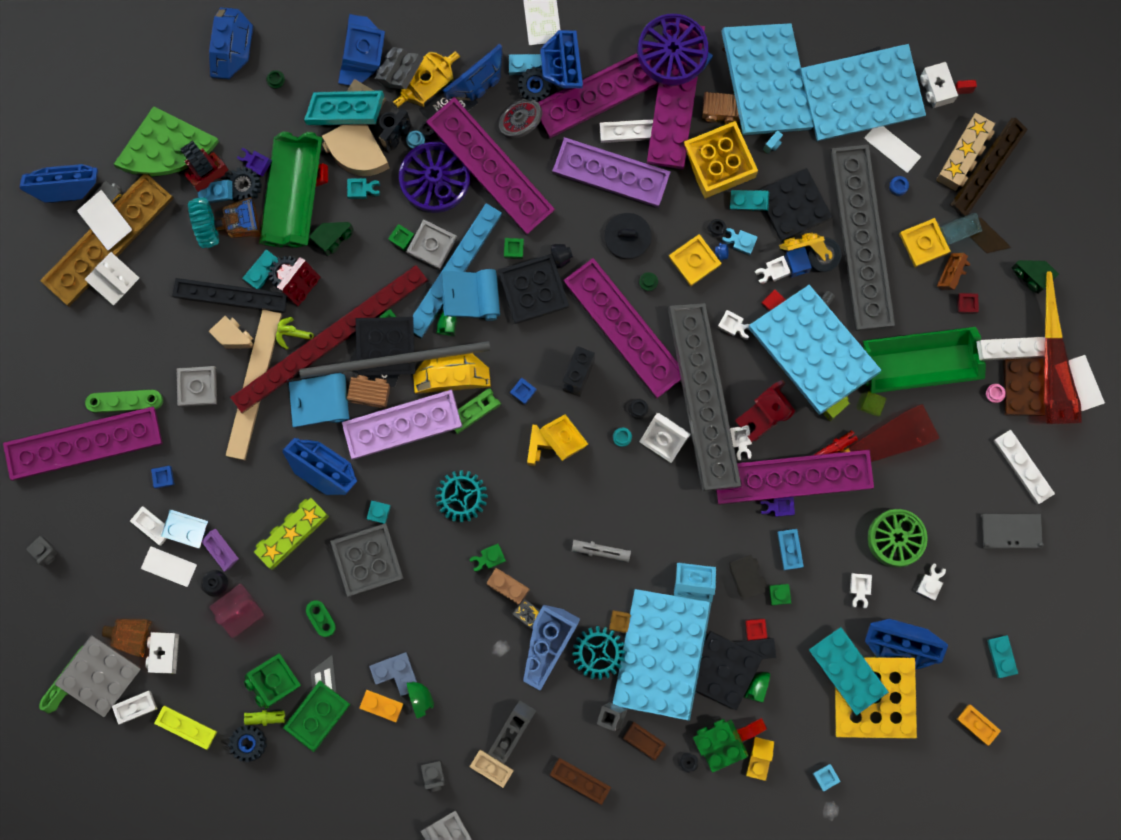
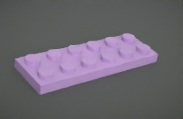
M452 390L342 422L352 460L463 427Z

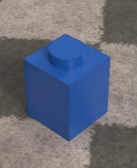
M805 247L786 252L784 258L790 269L791 278L810 272L812 267Z

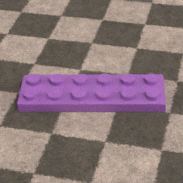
M565 137L552 171L553 174L659 208L671 173L670 171Z

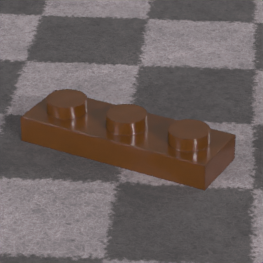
M561 758L558 759L550 773V776L601 805L611 789L609 785Z

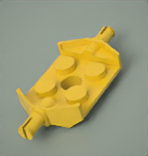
M456 51L449 57H443L434 52L426 54L407 89H401V96L393 101L394 105L398 108L405 101L424 107V103L450 81L454 82L451 65L460 58L459 54ZM424 73H428L431 75V78L424 81L421 79V76Z

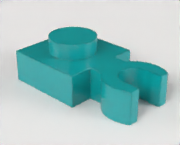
M366 178L347 179L348 199H367V193L379 196L380 191H374L373 187L380 186V182L374 180L367 184Z

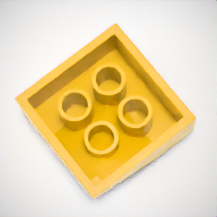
M736 121L684 141L687 155L704 199L752 180L757 176L758 169Z

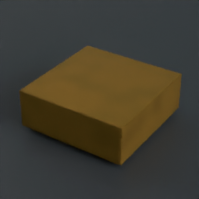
M613 610L609 630L622 633L628 632L631 615Z

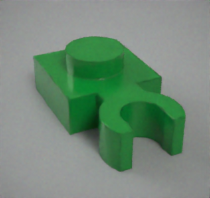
M499 544L482 550V557L474 556L470 558V562H479V566L474 568L475 572L480 571L483 565H487L488 569H491L506 562Z

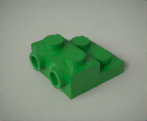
M280 653L246 673L244 677L245 687L248 691L253 690L256 695L254 698L255 702L260 708L264 707L265 710L301 686Z
M724 719L713 723L715 727L708 730L706 726L696 731L697 735L693 737L701 756H705L712 773L749 756L732 719L727 722Z

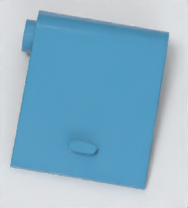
M485 269L477 273L441 271L444 316L485 318L486 321L496 320L500 316L496 270Z
M335 373L289 382L292 425L294 428L323 422L339 423L350 420L345 374Z

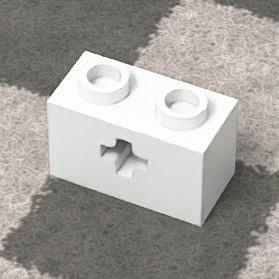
M947 63L936 64L923 70L920 80L922 85L926 87V97L928 102L932 104V107L936 108L953 103L958 94Z
M151 632V637H148L147 647L150 649L149 657L146 658L148 672L176 674L179 634ZM165 651V655L160 656L158 652Z

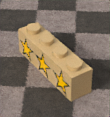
M975 113L936 181L954 191L959 186L963 187L968 179L965 175L968 170L972 172L977 163L975 161L976 156H981L986 148L983 145L986 140L989 141L995 131L992 128L995 123Z

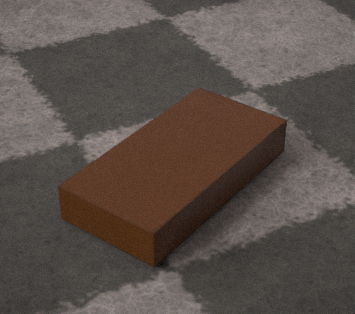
M635 722L631 724L623 736L624 740L655 761L666 746L663 741Z

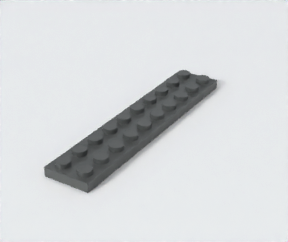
M869 145L832 148L831 158L856 331L894 327L895 322Z
M706 304L669 306L668 314L702 492L741 487Z

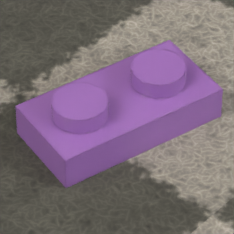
M216 529L210 531L201 541L224 572L229 570L239 559Z

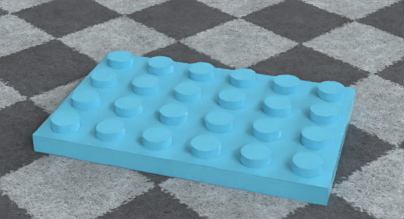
M792 24L724 27L721 32L743 135L775 133L777 130L779 132L811 130L814 125L800 73L801 65Z
M909 44L800 69L817 141L926 116Z
M810 285L751 323L748 327L819 415L881 372L878 365Z
M635 589L630 611L628 632H626L623 648L625 654H622L625 660L620 663L622 667L619 669L613 704L623 708L690 721L712 603Z

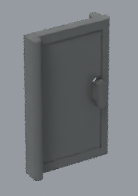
M1041 514L981 515L984 549L1043 548Z

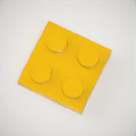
M935 218L904 230L899 234L914 267H918L951 252Z
M700 234L669 255V259L690 287L722 264Z
M566 414L546 424L539 430L562 461L588 445Z

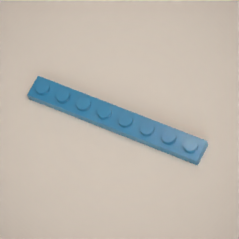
M485 204L442 271L465 272L502 216V212ZM441 273L413 314L414 334L421 339L443 307Z

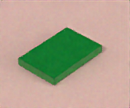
M319 680L283 729L311 751L315 752L351 704Z

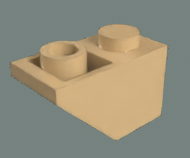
M224 316L209 330L212 336L224 348H253L254 346L251 342L253 338L247 331L242 333L238 329L240 325L234 318L229 320Z

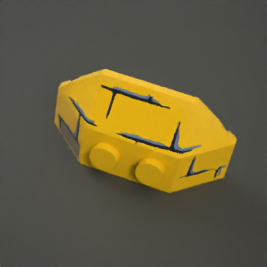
M473 353L424 360L415 374H413L415 394L491 387L489 367Z

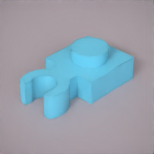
M727 228L726 233L730 234L731 238L723 237L722 242L725 244L734 243V250L750 256L758 237L742 230L737 235L733 229Z

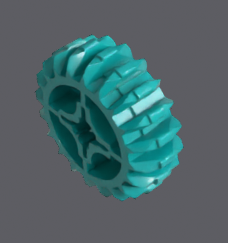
M205 197L189 201V217L198 244L201 248H211L218 245V229L215 228V217L209 201Z
M460 470V476H457L454 471L452 472L454 478L450 479L446 475L445 477L448 482L440 481V484L444 487H437L436 489L438 492H441V494L435 495L436 499H441L436 504L437 506H444L440 509L441 513L448 511L445 515L447 519L453 515V522L457 520V517H460V523L464 522V517H467L468 522H470L471 518L469 515L473 514L477 518L478 515L475 511L478 510L482 513L483 509L479 506L487 505L485 501H482V499L488 498L487 494H482L487 489L486 487H480L483 484L482 480L475 482L478 478L476 474L471 479L470 471L467 472L466 476H464L463 470ZM460 482H468L476 489L465 490ZM455 484V493L446 498L448 489ZM458 488H460L463 494H467L464 496L465 505H463L460 498L457 500V497H459ZM477 495L475 505L469 509L468 500ZM459 503L462 506L463 512L455 511L447 504Z
M596 626V633H593L592 628H588L590 633L588 636L583 631L581 634L584 639L582 640L579 637L576 639L581 643L580 646L573 645V648L579 649L578 652L572 653L573 656H579V659L574 660V663L581 662L582 664L577 669L580 671L584 667L586 669L583 673L584 676L588 672H592L591 679H594L595 674H598V679L601 680L602 673H605V677L609 678L608 671L615 675L614 666L621 669L622 666L617 662L618 660L622 662L625 660V658L619 657V654H625V650H619V647L624 646V643L617 644L616 642L620 639V636L618 635L613 638V630L609 635L606 634L607 627H604L603 633L600 632L599 626ZM594 637L605 638L599 646H594L587 642ZM609 642L615 648V659L606 653V647ZM605 644L602 651L605 657L596 658L593 662L596 654L593 649L601 648ZM583 647L592 653V659L588 665L583 659ZM599 660H604L611 664L605 669H593Z

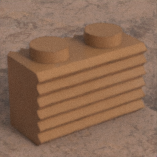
M705 92L702 119H706L707 122L711 123L717 122V120L724 121L726 124L734 121L739 122L740 118L735 95Z
M357 375L356 378L351 377L347 400L349 403L386 409L390 385L384 379L376 378L375 381H370L368 377Z
M497 568L487 581L488 587L514 601L518 606L530 591L528 587Z

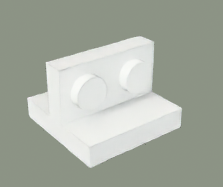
M112 252L85 278L112 305H115L139 279Z
M657 413L641 438L640 443L672 463L691 434L660 413Z

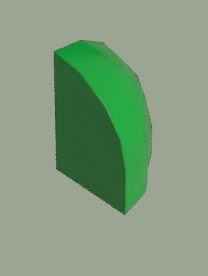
M443 312L437 324L436 334L455 336L457 317L444 316Z
M770 672L756 673L744 698L763 703L769 684Z
M406 683L416 718L425 716V711L434 707L430 691L421 683Z

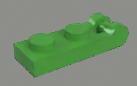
M490 388L458 409L463 427L455 429L457 434L501 405L500 401L493 396L494 393ZM487 399L489 404L487 406H484L482 401Z

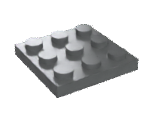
M386 523L330 541L347 597L404 579Z

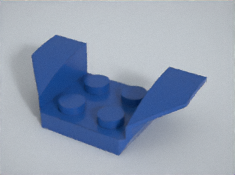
M349 14L338 84L350 86L354 79L362 83L380 67L385 31L378 29L368 17Z

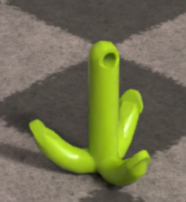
M293 317L284 318L277 324L276 340L281 347L287 350L289 347L283 340V334L308 340L314 338V334L311 332L297 330L294 326H285L294 320Z

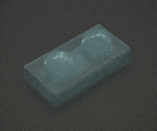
M972 213L940 227L947 245L982 231L977 213Z

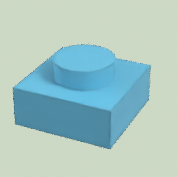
M777 130L765 144L763 150L768 154L772 149L776 151L782 144L780 139L783 134Z
M831 764L812 773L823 792L841 782Z

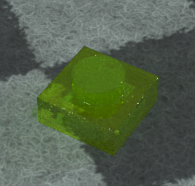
M868 391L861 410L879 417L887 398Z

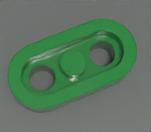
M317 600L311 601L306 607V614L320 636H332L336 631V623L322 602ZM319 607V614H314V608ZM325 624H329L330 629L328 631H324L323 626Z

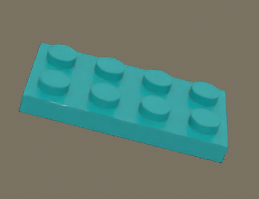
M383 91L313 92L304 121L306 125L376 124L384 93Z
M841 627L809 649L855 715H858L889 693Z

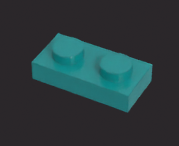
M731 190L730 209L768 211L769 191Z
M265 250L242 279L253 288L261 289L270 278V267H274V261L276 263L279 262L278 258L268 250Z
M1008 635L987 640L997 678L1018 674Z

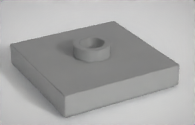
M423 219L406 253L440 270L457 236Z
M215 366L177 368L178 407L217 405Z

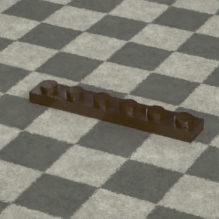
M1016 117L1010 119L950 204L961 217H967L1028 130Z

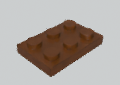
M1036 358L1003 359L1004 389L1006 393L1004 398L1005 416H1044V360Z

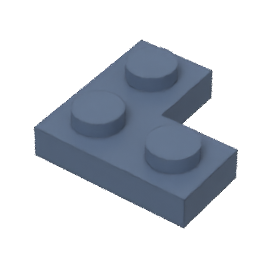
M407 652L369 666L376 685L394 678L400 696L409 694L406 683L417 682Z

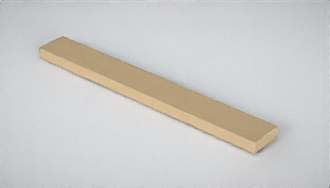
M262 310L243 388L268 371L276 341L277 324L282 318L281 313ZM260 402L243 414L237 409L226 452L227 457L246 460Z

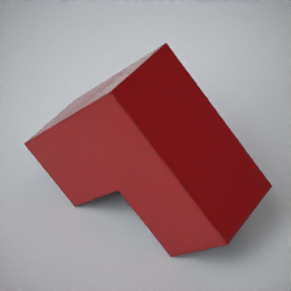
M761 718L737 729V732L743 742L762 733L767 728Z

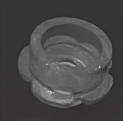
M500 640L493 646V654H496L498 658L506 654L511 649L508 641L503 642Z
M834 801L825 802L823 816L833 821L834 817H838L839 807L835 805Z

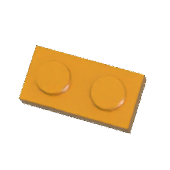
M366 690L360 709L397 722L404 704Z
M968 704L956 719L986 746H989L1001 732L999 728L971 704Z

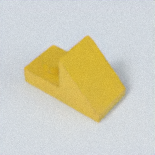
M537 425L532 426L527 465L535 466L536 461H540L541 450H538V448L553 449L540 433Z
M754 737L746 776L766 781L769 764L773 758L774 741Z

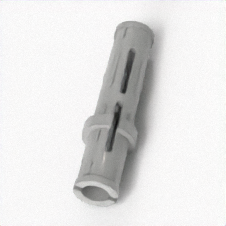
M575 539L573 540L571 550L572 552L588 554L589 557L594 555L628 563L631 550L599 545L593 541L591 543L577 541ZM583 547L598 549V550H600V551L585 549V548H583ZM603 551L618 553L619 555L605 553Z

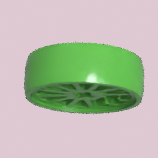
M891 509L877 516L871 523L867 535L868 546L872 555L880 563L893 568L906 567L918 561L925 552L928 539L926 528L919 517L903 509ZM896 516H900L902 519L897 522ZM892 517L894 529L885 518ZM880 522H882L890 532L879 529L878 525L880 524ZM902 522H907L910 525L909 532L902 529ZM915 528L917 529L918 534H912ZM879 532L886 535L887 538L875 539V534ZM900 535V537H899V540H900V541H898V542L896 543V542L894 541V540H895V537H894V536ZM918 537L919 544L908 540V538ZM887 541L888 545L879 550L876 543ZM906 544L917 547L916 553L914 554ZM891 546L892 550L889 558H887L882 552ZM902 547L910 555L908 560H904ZM896 548H898L900 561L893 560Z

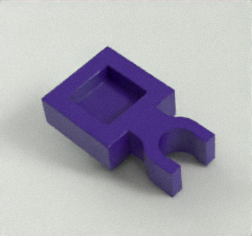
M242 147L241 150L246 152V156L244 158L238 156L237 159L248 162L245 167L264 176L272 160L255 150L251 154L250 151Z
M794 497L774 499V503L761 501V505L767 504L769 506L767 511H761L762 515L775 511V517L795 516Z

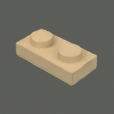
M481 749L470 765V768L504 788L514 771Z

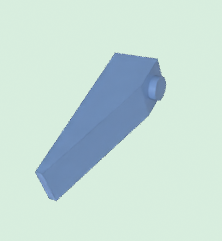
M543 605L533 623L524 682L538 690L542 689L575 631L580 618L564 609Z

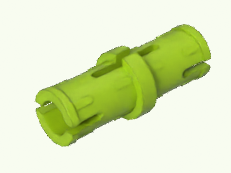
M262 710V712L244 713L245 726L256 724L267 726V724L285 723L284 710L273 712Z

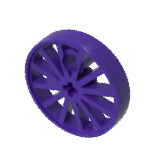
M681 14L661 15L649 22L643 29L637 46L638 61L643 71L658 83L665 85L685 84L696 78L704 69L709 51L708 40L702 27L693 19ZM679 23L689 26L679 37ZM661 25L663 30L662 36L653 28ZM673 30L675 34L671 36L667 31ZM692 31H695L699 36L684 41ZM649 34L659 43L644 41V38ZM702 43L704 50L691 49L688 47ZM642 48L656 49L658 51L643 55ZM687 55L701 57L702 60L697 64ZM660 57L661 59L653 68L648 65L647 61ZM669 61L667 75L659 74L657 71L660 67ZM681 61L694 70L686 74ZM673 62L677 65L681 76H670Z
M428 142L415 147L405 156L399 170V183L404 196L414 207L428 213H441L456 207L464 199L470 184V171L463 164V168L447 171L460 160L445 143ZM430 150H441L437 163L434 166ZM426 152L430 167L425 165L417 156ZM445 152L454 156L445 165L441 166ZM413 160L424 171L408 168V165ZM405 174L421 177L405 182ZM462 174L466 175L465 182L449 179L450 177ZM422 185L413 195H410L406 188ZM451 186L462 188L458 196L452 192ZM434 188L436 198L439 200V206H429ZM428 189L425 203L422 204L416 201ZM441 189L447 190L448 194L445 196L439 195V192Z

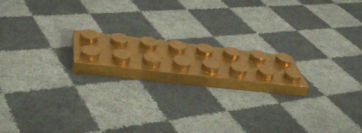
M143 174L114 204V207L125 219L132 231L111 249L107 250L90 229L40 281L70 307L90 286L85 278L110 252L118 257L174 198L148 174Z

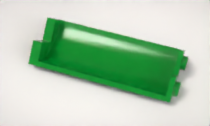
M281 132L274 137L271 155L272 162L270 163L259 244L281 248L287 245L291 246V248L308 245L322 137L316 136L313 132H305L299 137L292 136L290 132Z

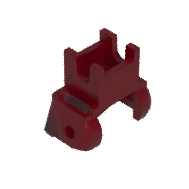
M783 380L770 386L754 400L756 404L735 420L740 428L751 423L756 425L755 430L747 436L751 442L757 441L778 425L779 421H786L795 414L796 410L780 390L786 384Z

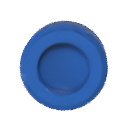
M902 176L894 177L889 184L891 193L896 196L904 195L909 188L908 180Z

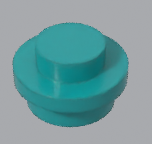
M627 428L616 429L613 433L614 443L620 447L630 444L632 440L631 432Z

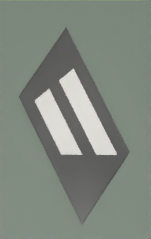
M332 655L311 671L312 689L321 680L336 692Z

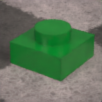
M398 224L388 238V241L405 251L415 235Z
M505 238L504 258L523 259L524 239Z
M789 584L769 586L771 606L791 604Z

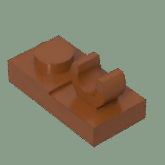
M951 253L937 285L938 288L941 290H955L960 276L966 275L963 267L970 266V263L966 261L968 255L965 253Z

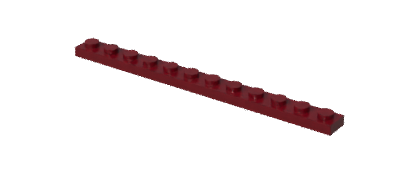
M415 265L230 398L243 414L299 374L300 369L309 367L355 334V318H377L428 281L418 266Z

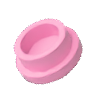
M992 384L986 390V397L992 403H999L1005 398V389L999 384Z

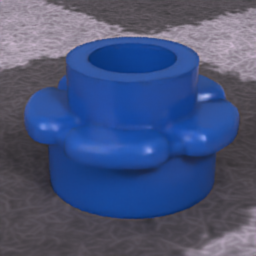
M719 243V246L715 247V255L720 261L728 259L729 251L727 244Z

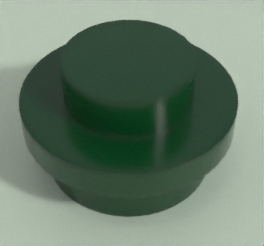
M278 70L271 71L266 78L267 84L273 89L281 88L285 83L284 74Z
M650 272L644 273L639 280L640 287L645 291H653L658 285L657 276Z

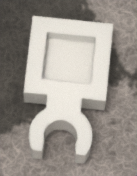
M784 256L766 263L767 269L760 268L755 271L756 275L761 273L765 275L763 279L759 280L760 284L766 283L770 277L773 278V281H777L791 275Z
M726 310L717 328L732 336H735L736 332H738L741 338L745 340L749 338L744 333V330H749L750 324H741L743 318Z
M749 425L742 428H730L734 448L738 447L736 453L737 460H741L740 454L742 452L747 453V457L750 459L752 456L751 451L747 449V445H752V442L747 437L750 435Z
M936 564L931 565L929 569L930 576L926 574L923 576L916 593L932 601L936 600L943 585L938 580L946 572V569L943 568L937 574L935 572Z
M851 574L850 593L856 594L852 600V607L855 608L857 601L861 600L863 608H867L868 601L865 595H871L872 575Z

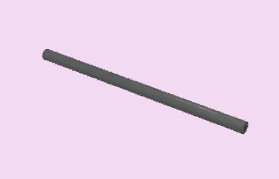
M487 341L303 368L299 372L301 378L485 352L491 351L490 342Z

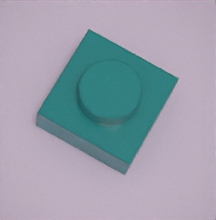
M371 500L367 520L385 524L391 506Z

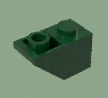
M349 222L322 223L309 237L321 251L329 256L339 249L340 243L343 240L346 241L352 236L354 229Z
M1018 260L1011 267L1014 270V274L1027 282V286L1038 294L1046 288L1047 272H1052L1053 280L1059 275L1046 261Z

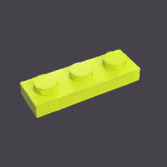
M167 706L162 707L154 723L206 750L209 749L217 734V731Z

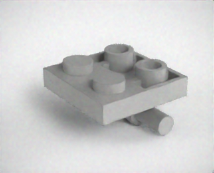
M456 810L421 831L425 840H472Z

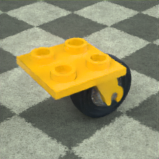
M813 232L803 234L801 239H786L784 244L779 245L780 249L787 251L807 246V255L811 267L821 272L833 270L841 260V249L837 242L830 238L819 236L817 233L813 234Z

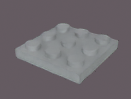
M91 635L56 680L55 685L105 717L141 668Z

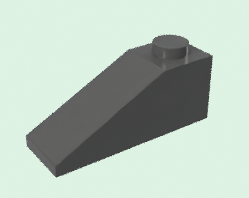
M519 701L488 754L505 764L536 710Z

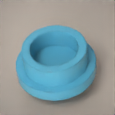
M411 131L406 137L407 145L414 149L424 144V135L420 131Z

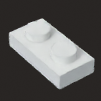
M142 506L130 520L131 523L161 546L167 539L161 537L165 523Z
M151 691L144 692L112 706L118 725L157 710Z

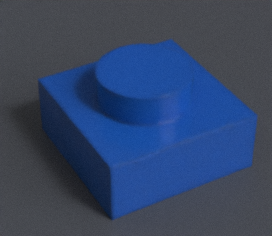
M521 378L510 391V394L526 405L537 389Z
M172 466L151 469L155 489L175 485Z

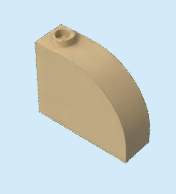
M344 124L322 136L324 139L322 146L326 153L330 152L336 163L349 173L359 176H371L390 168L367 124Z

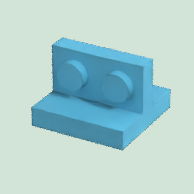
M677 563L674 596L712 603L716 589V567Z

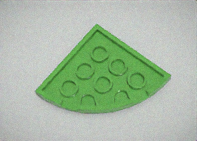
M153 106L115 161L114 166L117 169L136 175L137 173L150 174V176L173 174L189 168L184 162L187 158L180 150L193 140L200 150L203 148L209 154L219 143V140Z

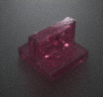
M241 583L209 607L216 616L214 618L216 622L225 628L231 638H235L265 615Z

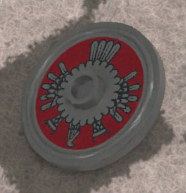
M523 99L513 103L500 117L499 128L501 132L509 138H519L527 135L539 124L542 118V108L533 99L531 101Z

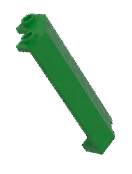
M976 327L863 341V349L881 369L880 374L865 383V386L869 387L871 393L985 379L986 362L985 360H979L976 343L981 340V335Z

